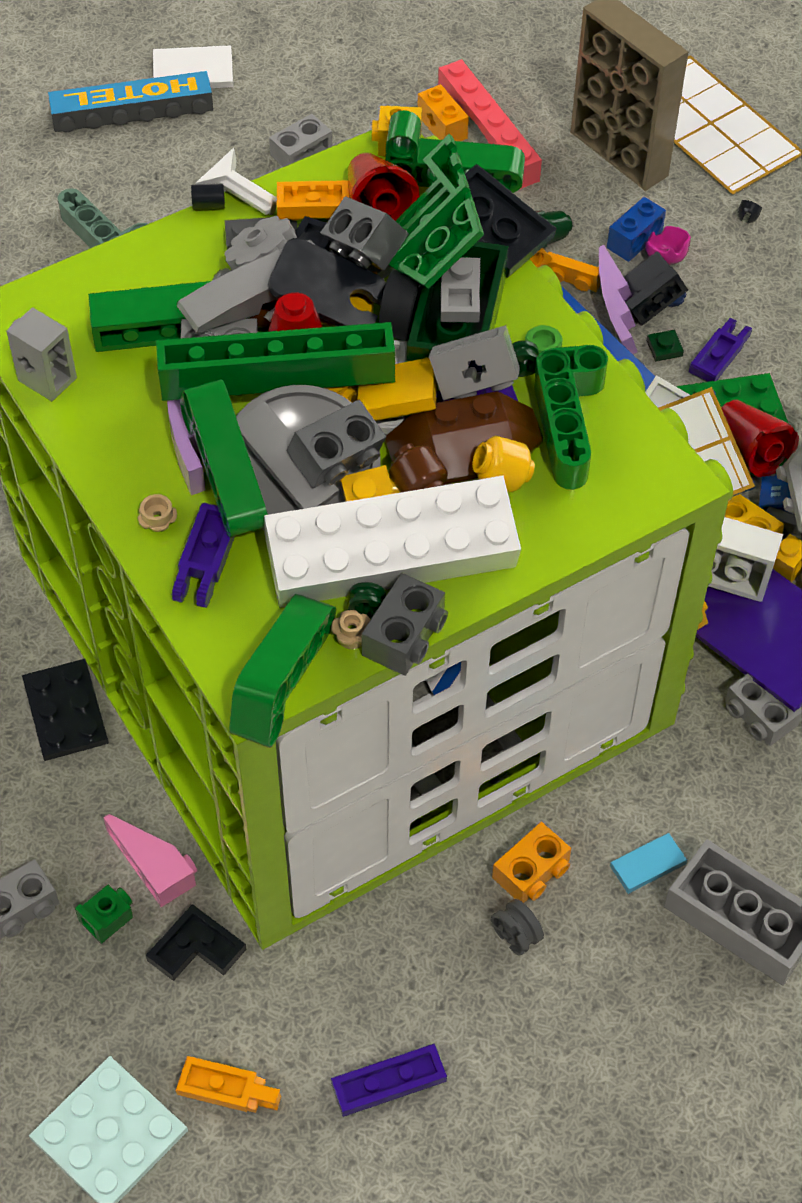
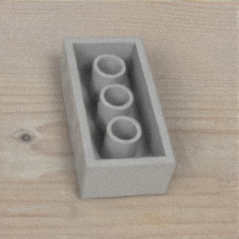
M706 839L669 888L664 908L784 986L802 960V900Z

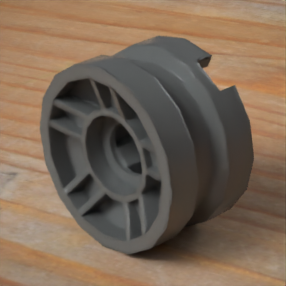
M513 899L506 904V910H499L491 916V922L496 933L502 940L505 939L511 944L509 948L516 955H523L529 950L530 944H537L544 939V932L538 919L527 905L518 899Z

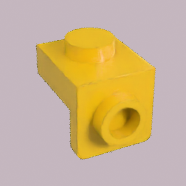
M386 465L348 474L339 481L345 502L400 493L393 480L389 477Z

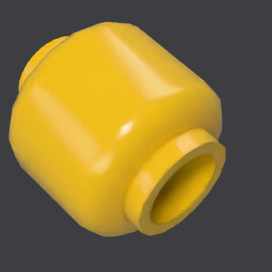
M493 436L486 442L480 443L473 457V470L477 473L478 479L504 475L507 492H514L520 489L524 482L530 481L534 473L535 464L531 460L530 450L527 445L500 436Z

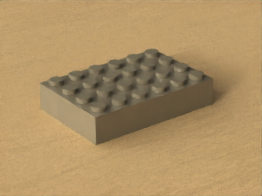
M595 0L583 7L570 133L646 191L669 176L689 52L621 1Z

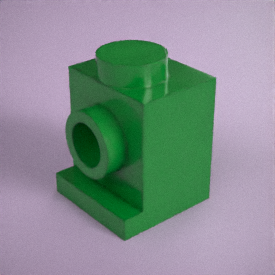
M109 884L84 905L79 904L75 908L79 922L100 944L105 942L133 918L130 907L133 902L130 896L120 887L115 891ZM109 904L112 905L110 909L103 910Z

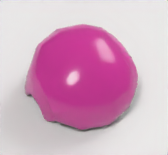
M666 226L659 235H655V232L651 233L646 242L645 250L649 257L655 252H659L669 265H674L686 257L691 237L687 231L680 227Z

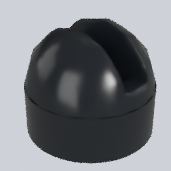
M742 200L738 208V217L742 221L745 214L749 213L751 215L748 218V223H752L758 219L762 207L755 202Z

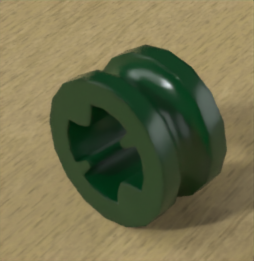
M530 341L512 343L520 367L518 377L533 375L536 369V359L539 355L537 345Z
M361 582L353 585L350 588L351 600L348 604V610H356L359 614H366L372 619L386 597L385 589L371 582Z

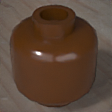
M410 443L402 446L394 453L393 458L395 460L389 468V476L400 493L445 485L444 483L448 477L447 469L430 446L418 445L414 447Z

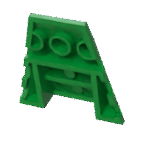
M450 134L423 159L438 179L396 220L409 235L388 264L428 289L484 235L454 138Z

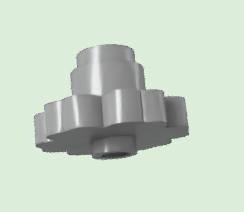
M278 216L262 219L254 227L243 229L239 235L231 240L232 247L224 253L226 262L231 270H234L246 263L281 250L288 240L297 238L295 229L288 218L280 220Z

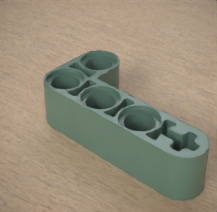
M73 188L65 189L58 195L62 220L90 248L147 225V223H137L121 232L79 190Z

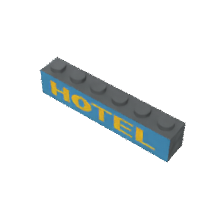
M207 71L48 92L55 132H71L74 129L82 128L95 129L104 125H123L133 121H151L155 118H175L184 114H203L206 111H213L212 91Z

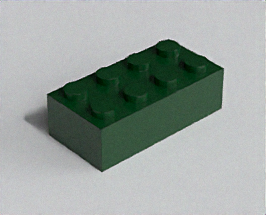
M477 241L461 257L480 258L479 322H441L442 276L429 289L422 286L407 344V362L429 358L434 346L495 328L507 275L509 246ZM475 360L470 361L469 368L475 367L477 372H482L483 365L478 366Z

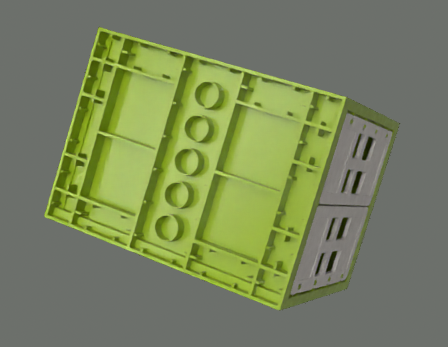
M372 130L251 180V182L277 197V182L348 180V167L352 159L362 153H372L378 156V142L372 141ZM431 135V136L425 138V139H437V140H439V139H438L436 136H434V135ZM378 156L386 160V156ZM418 186L419 195L421 196L429 187ZM225 191V209L193 210L192 206L0 286V479L20 555L83 658L86 659L89 668L259 946L264 950L675 724L681 695L685 693V679L689 662L694 657L693 645L698 625L703 620L702 608L707 587L712 582V567L717 546L721 543L723 537L722 525L727 504L733 497V486L727 471L718 461L709 459L704 462L688 443V433L680 416L670 408L660 411L646 395L643 378L635 364L628 359L617 361L603 345V335L595 318L587 311L576 313L565 301L560 281L555 272L547 265L536 267L529 259L511 276L506 277L495 328L506 325L511 341L515 343L525 341L527 332L533 327L540 325L551 326L562 335V347L595 345L601 347L608 355L605 385L602 391L594 395L579 397L591 447L587 482L581 488L574 490L562 488L555 482L534 390L535 373L513 380L514 384L512 386L518 401L533 408L543 435V443L538 448L536 447L531 454V460L535 464L532 478L529 482H524L520 489L508 492L521 546L516 567L427 582L426 584L445 592L444 610L448 611V616L442 630L439 633L433 632L430 636L428 650L420 664L413 663L406 676L362 656V646L356 649H348L341 646L336 639V634H333L331 629L326 641L286 700L283 725L275 744L269 748L231 734L229 726L232 695L237 678L285 609V607L279 608L265 531L258 529L235 536L219 581L215 582L213 595L207 608L197 606L196 604L197 590L202 581L200 578L191 577L189 589L183 602L173 601L172 590L179 572L178 563L202 503L217 506L202 458L199 460L203 466L206 490L194 495L190 494L178 465L171 436L167 401H162L157 366V347L149 346L96 352L91 329L88 295L106 291L212 281L214 275L219 270L224 268L231 270L224 255L227 250L225 220L277 216V207L274 214L265 215L233 194ZM313 218L326 223L328 222V219L325 218ZM302 219L297 220V227L301 223ZM374 303L373 313L378 315L375 322L378 323L380 305ZM32 307L68 329L77 379L53 401L48 400L18 381L6 332L16 319L21 318ZM258 327V332H268L269 330ZM438 383L436 391H440ZM263 393L229 395L235 415L237 416L249 402ZM384 442L380 448V466L386 465L389 474L391 461ZM475 478V479H470V480H465V481H460V482H455V483H461V482H467V481H473V480H479V479H478V478ZM154 494L166 496L171 501L172 508L177 510L176 521L170 523L168 529L160 532H155L150 528L145 529L138 521L141 502L146 497ZM390 589L385 590L386 596L389 593ZM346 596L321 602L335 606V618H339L342 612L348 610L351 598ZM413 609V610H411V611L421 612V611H423V610ZM350 625L348 628L354 629L356 627L354 625ZM396 639V640H392L391 642L401 643V642H404V641H403V640ZM461 662V671L451 687L436 695H433L431 692L413 702V689L417 684ZM459 706L458 721L453 727L415 747L412 742V732L417 727ZM497 739L505 751L481 763L482 749ZM455 762L454 777L442 784L434 773ZM413 785L420 794V797L410 801L411 787Z

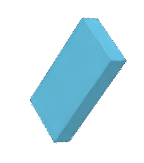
M667 833L612 861L610 867L629 894L686 865L687 859L671 835Z

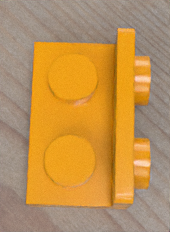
M349 180L277 182V216L279 219L288 218L294 221L301 220L304 216L329 220L345 196L349 198Z

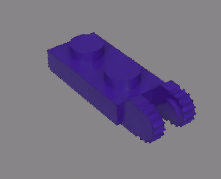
M729 318L721 329L718 328L691 362L689 372L707 382L718 380L743 348L744 343L752 333V328L745 326L736 337L730 333L734 331L737 321Z
M202 503L178 563L179 572L172 590L173 601H184L189 589L190 579L195 577L202 579L196 594L197 606L207 608L210 603L215 582L219 581L235 536L229 538L216 505Z

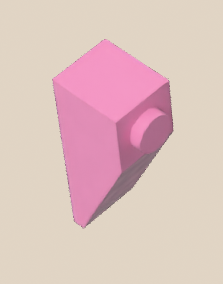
M111 814L103 817L108 834L160 907H163L196 886L194 874L197 872V868L187 854L182 856L174 845Z

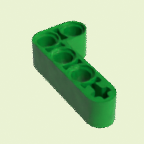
M406 110L395 112L389 122L386 141V161L410 173L418 186L430 187L438 178L423 159L442 140L421 138V120L415 113ZM455 141L465 173L478 164L512 193L517 192L522 187L525 155L521 149L509 145Z
M595 345L550 348L539 353L536 359L534 390L553 478L560 487L574 490L581 488L588 480L591 447L579 397L594 395L602 391L605 385L608 364L606 352L601 347Z
M220 379L182 390L180 407L188 433L195 436L229 538L264 528V515H268L224 381Z
M295 594L237 678L232 695L229 726L231 734L269 748L275 744L283 725L286 700L329 636L332 622L336 616L335 606L299 594Z

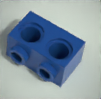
M643 197L609 227L607 249L629 262L646 247V242L652 232H655V235L662 233L666 210Z

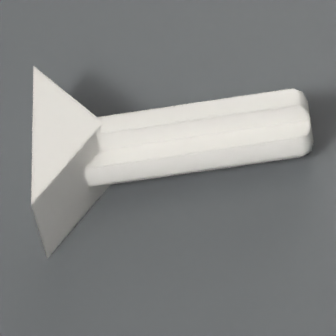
M234 148L196 182V184L223 183L224 190L261 213L272 215L276 211L277 197L235 172L237 160Z

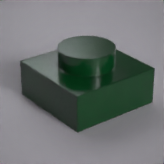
M675 330L647 335V343L655 362L683 357L684 350Z

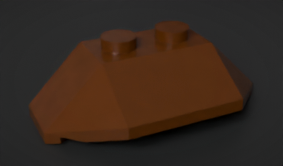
M499 391L438 402L434 410L410 415L386 435L384 442L391 464L395 460L393 458L394 453L406 444L412 443L414 447L418 445L430 446L447 469L448 477L444 484L478 478L477 473L473 470V457L480 443L486 442L491 437L500 436L524 443L530 450V454H532L536 447L538 448L543 443V435L533 408Z

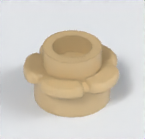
M150 495L140 504L138 521L145 529L150 528L155 532L168 529L170 523L176 521L177 510L172 508L171 501L164 495Z
M356 610L344 611L340 614L339 618L333 620L331 626L332 633L336 634V639L341 646L348 649L359 648L362 646V633L370 622V618L366 614H359ZM354 625L356 628L350 629L348 627Z

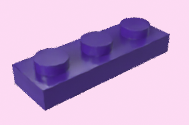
M435 1043L331 1078V1084L343 1117L447 1082V1075Z

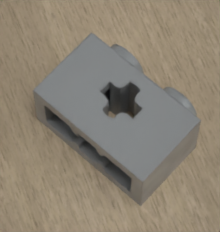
M32 307L21 318L16 319L10 328L6 330L19 382L48 400L53 401L77 379L68 329Z
M506 325L434 346L429 355L443 400L453 397L454 399L475 396L477 394L476 391L491 387L492 391L505 389L514 384L513 380L518 379L520 371ZM475 360L478 366L483 365L482 372H477L475 367L469 368L470 361Z

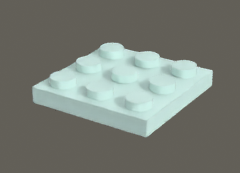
M109 1056L29 1137L96 1203H118L188 1131V1128Z

